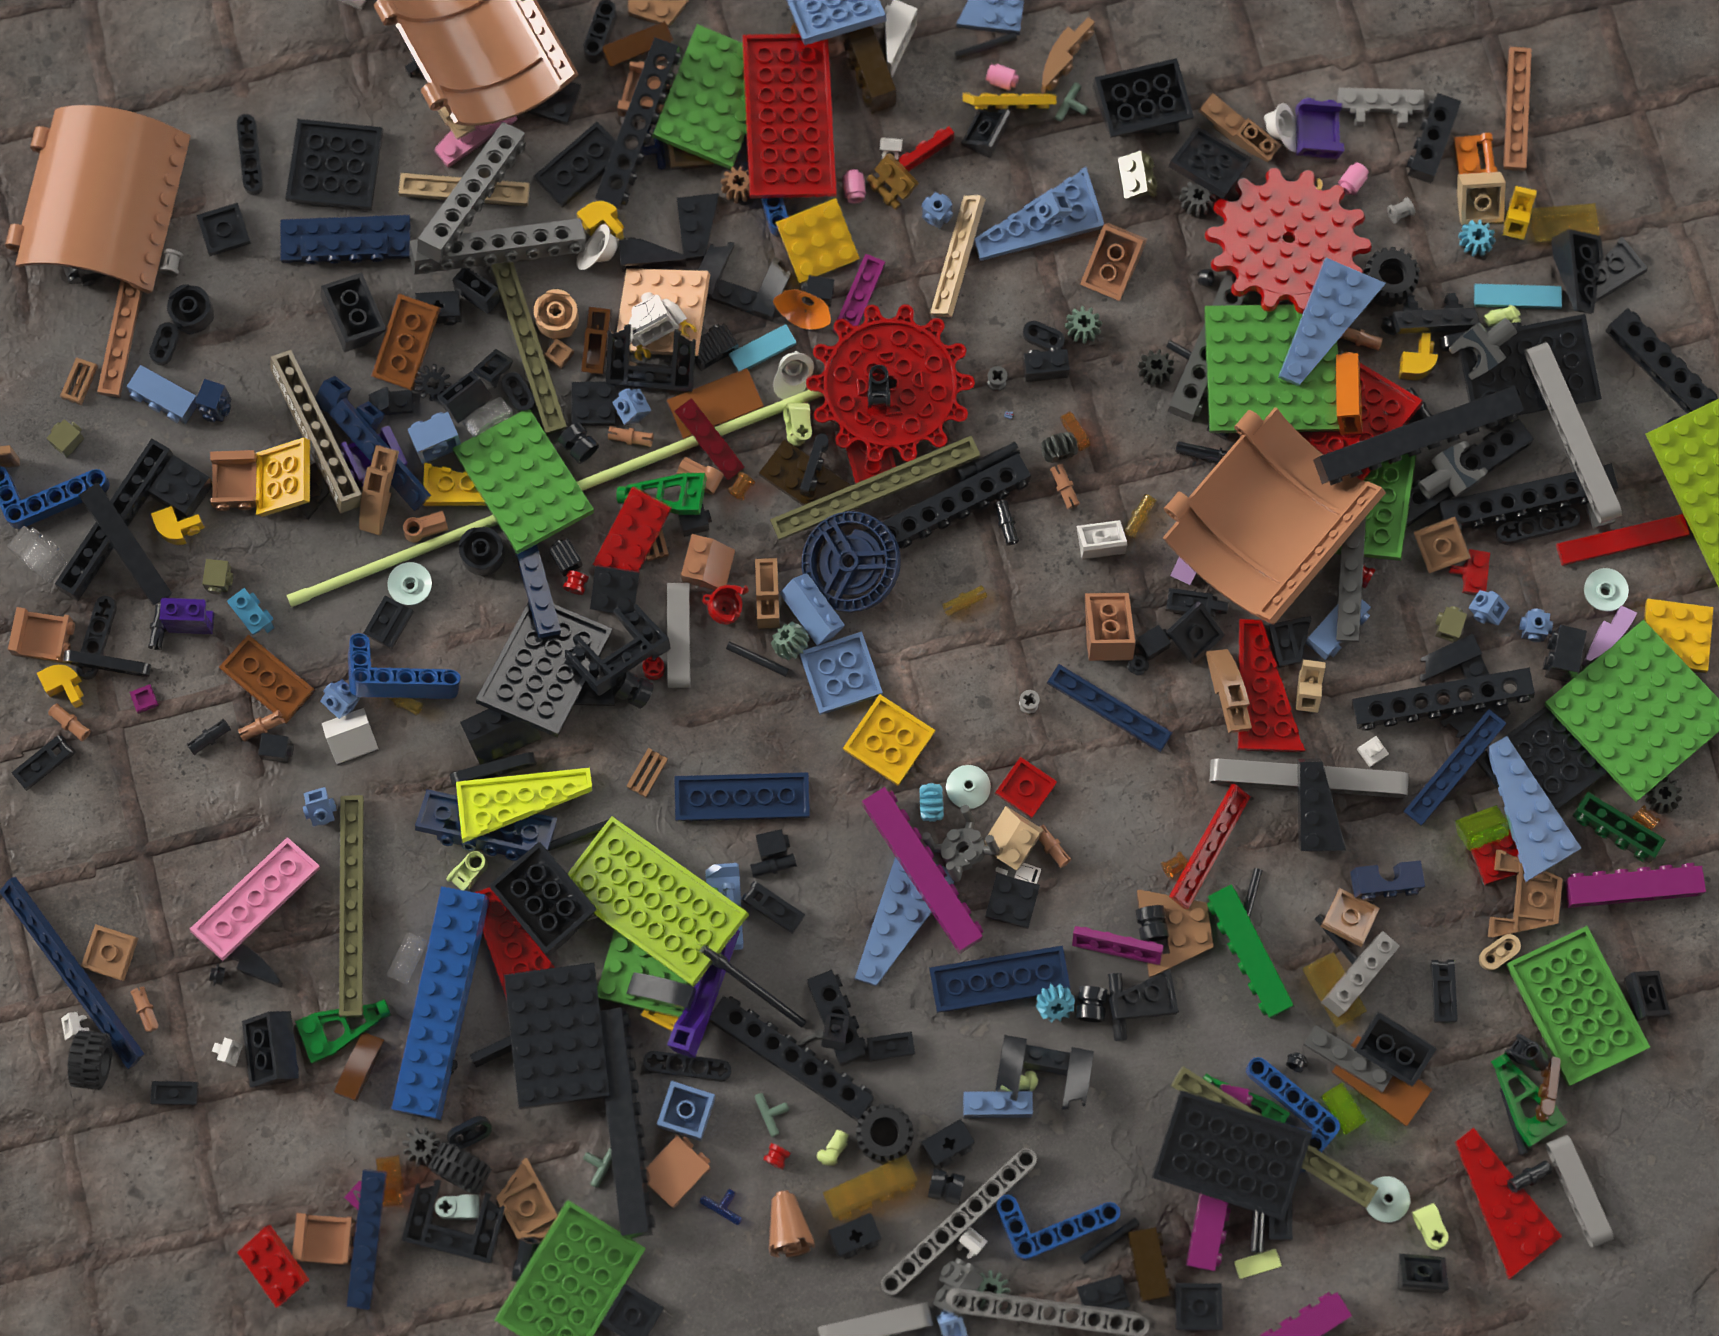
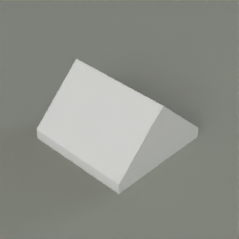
M1120 520L1077 526L1082 559L1125 554L1127 540Z
M364 708L351 712L340 719L334 718L322 723L326 740L336 764L378 750Z

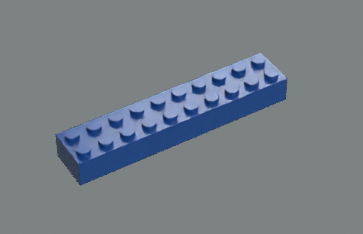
M441 886L392 1104V1110L436 1120H441L452 1072L451 1068L453 1059H455L490 900L485 894Z

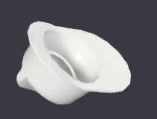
M1281 103L1275 111L1264 116L1267 132L1273 139L1282 140L1287 149L1296 152V120L1290 107L1285 103Z
M606 224L600 225L586 242L585 252H579L576 262L579 269L586 270L595 262L609 261L614 256L619 246V239L610 234L609 226Z
M795 351L785 355L780 360L779 369L773 382L774 392L779 398L784 400L805 390L806 380L812 375L814 370L812 359L806 354Z

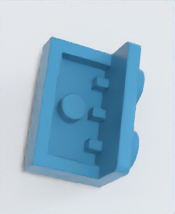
M243 588L227 600L230 607L252 635H255L263 628L267 633L274 629L271 623L274 620L266 609L264 611L261 610L258 606L261 602L253 592L249 594Z

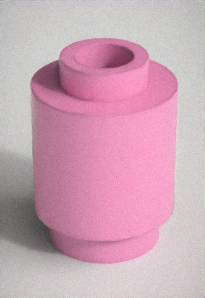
M991 64L986 76V81H989L991 85L1009 91L1011 87H1016L1019 76L1016 75V70L996 64V66Z
M1355 163L1347 169L1338 181V184L1343 187L1346 195H1355L1367 180L1369 171L1364 165Z
M858 170L847 171L842 176L845 198H847L849 203H860L865 200L864 196L866 195L863 173Z

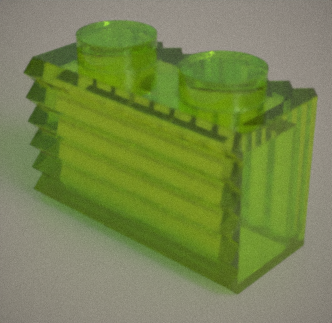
M1497 805L1455 820L1457 834L1468 850L1479 848L1484 844H1488V842L1491 843L1509 835L1507 819H1505Z
M1340 1083L1325 1092L1321 1098L1332 1115L1338 1119L1341 1129L1347 1135L1362 1126L1367 1118H1364V1114H1361L1362 1111L1356 1106L1357 1103L1351 1098L1352 1095H1349V1091H1346L1347 1087H1344V1083Z

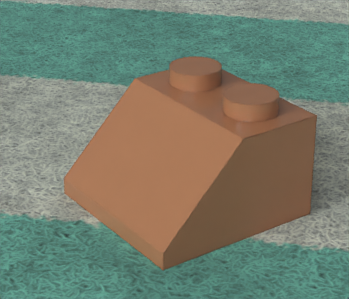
M692 534L681 573L682 582L713 590L727 585L735 550L714 539Z

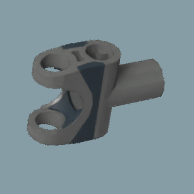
M1504 318L1489 331H1486L1479 322L1461 335L1448 350L1452 354L1462 348H1469L1475 352L1477 363L1473 371L1468 374L1472 380L1491 370L1506 358L1499 347L1516 335L1517 331L1507 318Z
M1467 441L1449 447L1431 460L1437 471L1418 483L1425 497L1430 499L1448 487L1454 496L1458 497L1472 489L1488 474L1485 467L1480 470L1469 471L1461 466V454L1470 448Z

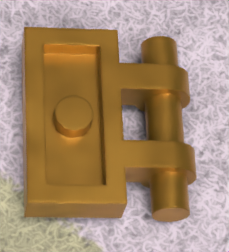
M891 153L886 154L874 169L880 175L877 179L871 174L866 179L871 184L870 188L874 192H878L884 198L883 201L888 206L891 205L894 210L901 206L897 197L900 196L903 200L907 199L919 184ZM886 182L893 189L891 192L883 186Z

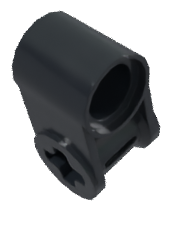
M875 365L869 371L868 408H872V406H886V408H890L889 373L883 365ZM880 373L884 376V379L876 381L873 375Z
M1517 1034L1510 1049L1505 1050L1510 1059L1534 1071H1542L1550 1063L1549 1056L1541 1046L1521 1034Z

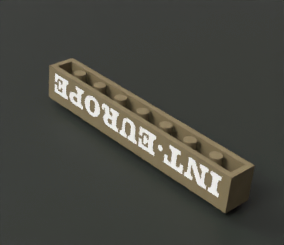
M288 350L271 356L270 370L302 436L310 439V452L340 514L360 507L362 494L292 351Z

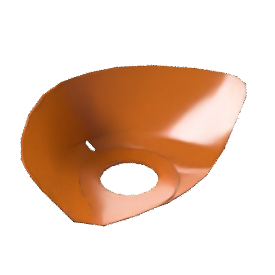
M796 289L786 290L773 299V303L781 315L798 327L809 330L819 329L828 326L831 322L827 304L820 298ZM801 298H811L814 301V305H806L802 302Z

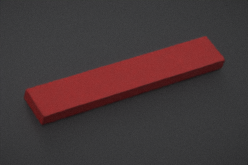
M1684 514L1557 543L1556 548L1561 565L1564 566L1687 537L1690 533Z
M1231 784L1169 895L1183 909H1189L1251 798L1250 795L1236 784Z

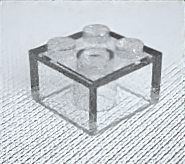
M23 526L7 547L18 560L51 583L67 564L63 559L64 554L52 541L49 540L47 542L36 529L32 527L29 530Z

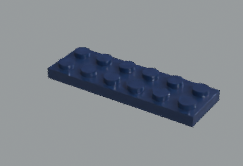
M808 772L674 776L676 822L810 818Z
M1063 945L929 968L937 1013L1037 997L1038 994H1042V988L1049 989L1050 983L1054 987H1057L1060 983L1063 988L1068 987L1071 990Z

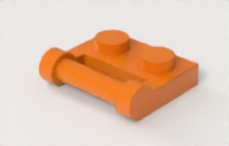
M1492 133L1454 137L1453 143L1458 174L1498 172L1497 167L1494 165L1491 144L1493 141ZM1477 144H1483L1486 169H1480Z

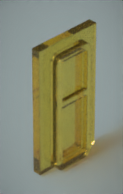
M1595 203L1532 208L1531 223L1535 242L1551 241L1552 237L1567 229L1600 236Z
M1334 952L1302 968L1321 1002L1345 974ZM1359 996L1346 1012L1339 1017L1323 1005L1335 1028L1367 1012Z

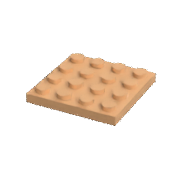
M626 269L616 332L624 330V325L629 324L632 317L633 306L642 302L641 296L644 293L650 292L653 295H659L662 299H669L676 303L687 319L685 320L687 323L696 327V333L691 327L687 328L686 333L689 337L683 335L682 332L681 335L690 341L696 340V356H698L710 273L708 271ZM678 324V325H679L678 330L681 331V327H682V326H681V324ZM674 331L643 346V348L650 350L651 354L673 355ZM631 342V353H635L636 346L633 347Z

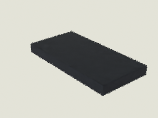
M596 121L533 177L563 208L605 172L616 140Z

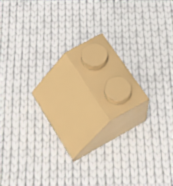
M1501 172L1458 174L1457 198L1461 224H1469L1471 220L1476 224L1479 220H1482V223L1504 222L1506 182Z
M1005 806L988 835H993L1000 849V853L995 856L1010 867L1018 870L1044 830Z

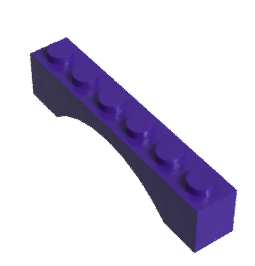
M739 929L720 952L728 958V962H730L740 933ZM711 964L695 985L697 991L690 1012L683 1011L673 1027L667 1044L675 1053L693 1058L696 1057L724 979L725 970L718 969Z

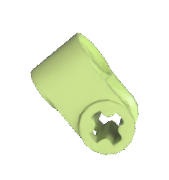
M786 403L783 415L786 424L787 440L794 446H801L812 435L810 406L808 403Z
M478 851L470 852L450 872L446 880L448 882L452 881L461 890L469 891L477 879L486 871L488 867L487 859ZM475 858L482 859V864L478 868L471 867V862Z
M1432 1203L1412 1212L1414 1221L1428 1247L1433 1250L1443 1248L1448 1241V1233L1435 1204ZM1434 1233L1437 1236H1442L1440 1243L1432 1241Z

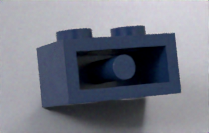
M204 379L195 404L203 419L213 423L215 421L223 422L224 417H227L230 413V402L232 399L225 385Z

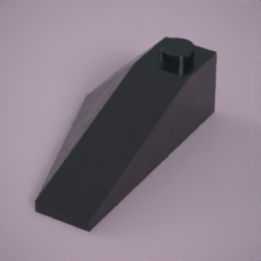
M1567 229L1551 238L1553 259L1574 311L1593 314L1597 297L1596 281L1600 279L1598 269L1599 264L1603 261L1601 236Z

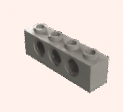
M1382 931L1373 939L1321 1003L1337 1017L1341 1016L1400 946Z

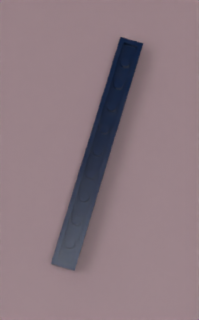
M16 876L10 878L0 890L1 895L101 1033H108L110 1035L112 1048L128 1069L134 1067L144 1056V1052Z

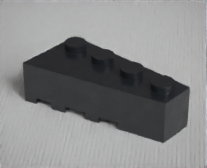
M1320 758L1297 759L1298 848L1300 851L1346 850L1322 760Z

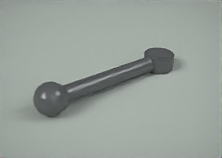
M821 1029L816 1030L815 1034L796 1043V1045L800 1047L815 1038H822L823 1031Z

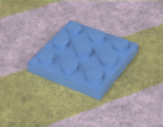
M862 632L803 650V654H799L819 715L877 697L879 694L883 695Z

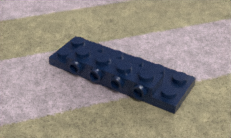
M410 215L280 219L282 263L306 262L307 264H318L319 262L328 261L329 263L337 264L341 261L360 263L362 260L382 262L384 259L410 258Z
M427 789L415 824V831L437 835V840L444 846L457 844L467 851L479 849L484 850V853L489 856H495L498 853L506 855V858L509 860L517 861L539 841L549 851L557 825V818L534 814L462 843L457 796Z

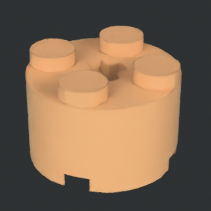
M553 289L547 291L535 302L534 316L540 333L552 339H562L573 334L579 322L577 304L570 294L563 290Z

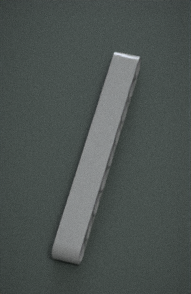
M1546 342L1526 349L1525 355L1598 522L1601 524L1622 516L1620 504L1550 346Z
M1212 759L1210 761L1209 782L1216 785L1231 786V784H1236L1243 787L1298 790L1297 764ZM1324 766L1331 793L1395 798L1408 796L1409 774L1406 772Z
M1031 1149L1019 1151L886 1274L881 1282L883 1293L887 1296H895L900 1293L998 1202L1000 1197L1004 1196L1034 1168L1037 1161L1034 1151ZM1027 1154L1031 1156L1032 1164L1029 1166L1022 1165L1020 1162L1022 1155ZM1012 1170L1016 1178L1013 1181H1006L1003 1177L1004 1171ZM988 1186H996L999 1194L996 1197H990L986 1193ZM973 1201H978L982 1205V1210L975 1213L970 1210L969 1204ZM960 1216L964 1218L965 1226L956 1228L952 1222L955 1217ZM939 1232H945L949 1240L945 1244H940L936 1240V1235ZM929 1248L932 1256L926 1260L922 1259L919 1256L920 1249ZM904 1264H912L915 1267V1272L912 1275H905L902 1272ZM889 1279H894L898 1283V1288L894 1291H889L885 1287V1282Z
M960 1288L950 1290L946 1296L948 1306L956 1312L1129 1336H1143L1149 1330L1148 1320L1142 1315L1131 1311ZM959 1295H962L963 1302L960 1305L955 1306V1298ZM985 1298V1306L977 1309L979 1299ZM1004 1301H1007V1309L1003 1312H1000V1304ZM1026 1304H1029V1312L1025 1315H1022V1307ZM1051 1307V1315L1044 1318L1045 1309ZM1073 1310L1074 1317L1067 1321L1066 1314ZM1095 1313L1096 1320L1093 1323L1089 1324V1316ZM1117 1316V1317H1118V1322H1117V1324H1116L1115 1326H1112V1327H1111V1326H1110V1321H1111V1319H1112L1113 1317ZM1139 1319V1327L1132 1329L1133 1322Z

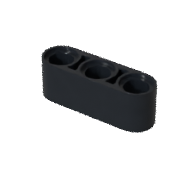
M602 0L598 3L584 41L585 58L590 63H598L603 59L605 53L602 47L609 43L615 26L617 12L616 6L611 0ZM606 10H610L612 12L609 15L602 14V12ZM598 29L605 30L602 34L595 33ZM591 48L599 49L595 53L589 52Z

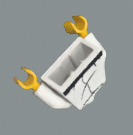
M650 292L644 293L641 296L642 302L632 308V317L629 321V324H631V342L633 347L636 346L634 356L639 361H643L642 352H644L646 358L651 357L650 350L643 348V346L678 329V324H681L682 334L689 337L686 333L688 327H691L695 333L697 332L694 325L687 323L685 320L687 319L676 303L669 299H662L659 295H653Z

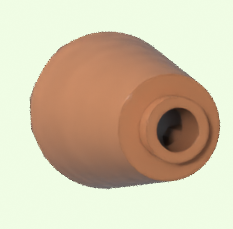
M789 1191L777 1192L776 1196L772 1198L770 1255L779 1257V1253H785L786 1257H793L809 1252L810 1246L814 1248L815 1243L795 1195L789 1193Z

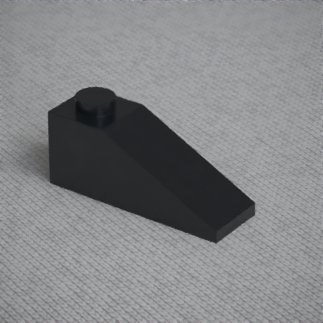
M626 237L623 240H619L622 272H626V269H665L670 266L673 268L686 267V257L681 253L643 239H636L635 237Z

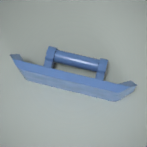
M714 864L706 869V883L711 887L718 888L721 894L741 907L739 864ZM742 925L739 927L740 933L734 950L743 949Z

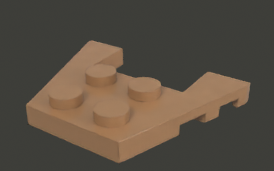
M628 0L629 16L655 24L666 21L669 28L684 10L689 0Z
M1496 850L1494 870L1517 873L1513 919L1490 917L1488 937L1492 938L1558 924L1563 879L1544 871L1525 882V873L1519 858L1503 850Z
M1137 890L1139 908L1164 905L1166 914L1164 921L1168 925L1169 938H1167L1169 954H1162L1160 965L1147 963L1149 978L1213 948L1206 902L1193 900L1189 909H1183L1169 895Z

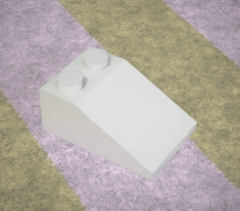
M893 0L891 6L887 5L884 10L887 20L883 22V26H885L886 64L891 77H893L917 26V8L898 0Z

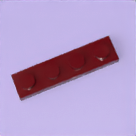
M692 398L674 411L718 470L723 473L727 481L745 468Z

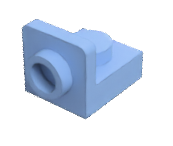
M945 1311L936 1316L943 1336H968L962 1316L958 1318Z

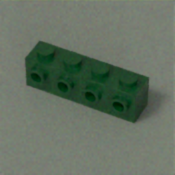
M1589 792L1583 797L1572 815L1576 818L1577 823L1584 827L1589 826L1593 828L1598 836L1604 839H1611L1615 842L1616 847L1632 852L1634 857L1643 863H1650L1654 860L1666 841L1663 837Z

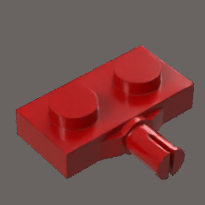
M1468 549L1471 558L1466 560L1463 566L1451 565L1449 573L1462 575V593L1477 595L1479 590L1485 592L1487 590L1490 552Z

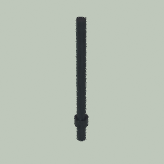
M707 945L702 946L700 952L709 958L714 966L725 970L800 1028L806 1024L804 1018L729 963L727 957L721 953L717 954Z

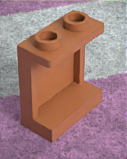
M630 62V71L622 100H619L617 107L618 116L625 117L645 62ZM657 66L659 69L666 68L664 66ZM653 80L649 83L651 89H657L660 86L658 80ZM645 100L641 107L649 109L652 107L653 102ZM662 105L659 106V109L657 111V113H660V115L663 110Z
M254 450L210 452V461L212 462V498H210V503L213 508L219 511H227L230 508L250 510L252 507H256L257 455Z
M16 607L8 651L16 656L63 662L64 651L71 649L69 638L70 635L74 634L75 622H73L69 615L61 617L28 612L25 608Z
M676 1136L646 1168L650 1176V1182L647 1185L672 1209L680 1203L679 1201L701 1177L711 1170V1167L708 1165L711 1161L701 1152L697 1155L692 1150L694 1145L686 1137L680 1139Z
M297 1213L293 1257L297 1262L350 1265L354 1248L352 1240L356 1232L355 1219L352 1217L313 1216Z

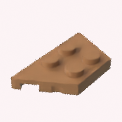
M525 1158L496 1199L500 1207L502 1205L505 1206L504 1214L518 1240L521 1237L544 1239L558 1215L529 1160Z

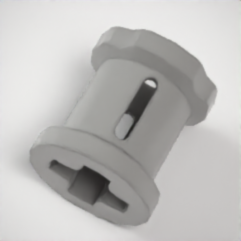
M1406 197L1399 204L1387 206V212L1391 221L1396 224L1399 222V219L1408 215H1415V208L1411 200Z
M166 249L163 252L165 255L163 265L160 266L159 271L168 276H178L179 271L177 269L183 254L173 249Z
M1026 690L1021 694L1019 706L1023 713L1030 714L1036 712L1040 701L1038 693L1033 690ZM1030 698L1033 700V703H1030L1028 706L1025 703Z

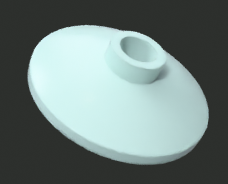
M414 562L398 565L392 570L388 578L390 595L395 601L403 605H416L427 598L432 588L431 576L427 569ZM414 583L415 586L413 589H408L407 584Z
M1609 568L1598 569L1592 572L1586 579L1584 585L1585 597L1590 605L1598 610H1616L1625 603L1628 597V584L1625 578L1616 570ZM1601 589H1606L1608 595H1603Z
M964 765L956 768L949 775L946 783L949 799L960 808L964 805H968L970 809L981 806L988 799L991 790L987 774L979 767L973 765ZM966 782H971L973 784V787L971 789H967L964 786V784Z
M1388 1176L1377 1178L1371 1182L1378 1190L1366 1208L1368 1213L1376 1220L1386 1223L1402 1218L1410 1205V1195L1406 1186L1400 1180ZM1386 1194L1391 1195L1392 1202L1387 1203L1384 1200V1196Z

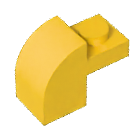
M1515 186L1505 218L1503 235L1524 240L1536 197V190Z
M596 201L586 205L577 212V218L581 219L582 226L590 236L593 235L600 225L606 224L609 226L610 234L619 240L624 238V226L617 218V209L612 204Z
M1431 333L1421 334L1418 353H1402L1399 379L1420 380L1431 373L1438 358V355L1432 354L1434 341H1430Z
M172 506L151 513L154 524L162 538L174 545L187 544L185 535L192 536L198 534L201 529L205 528L199 514L179 521Z
M59 664L37 672L45 692L50 697L65 690L75 708L84 705L81 697L84 695L78 685L82 680L72 668Z

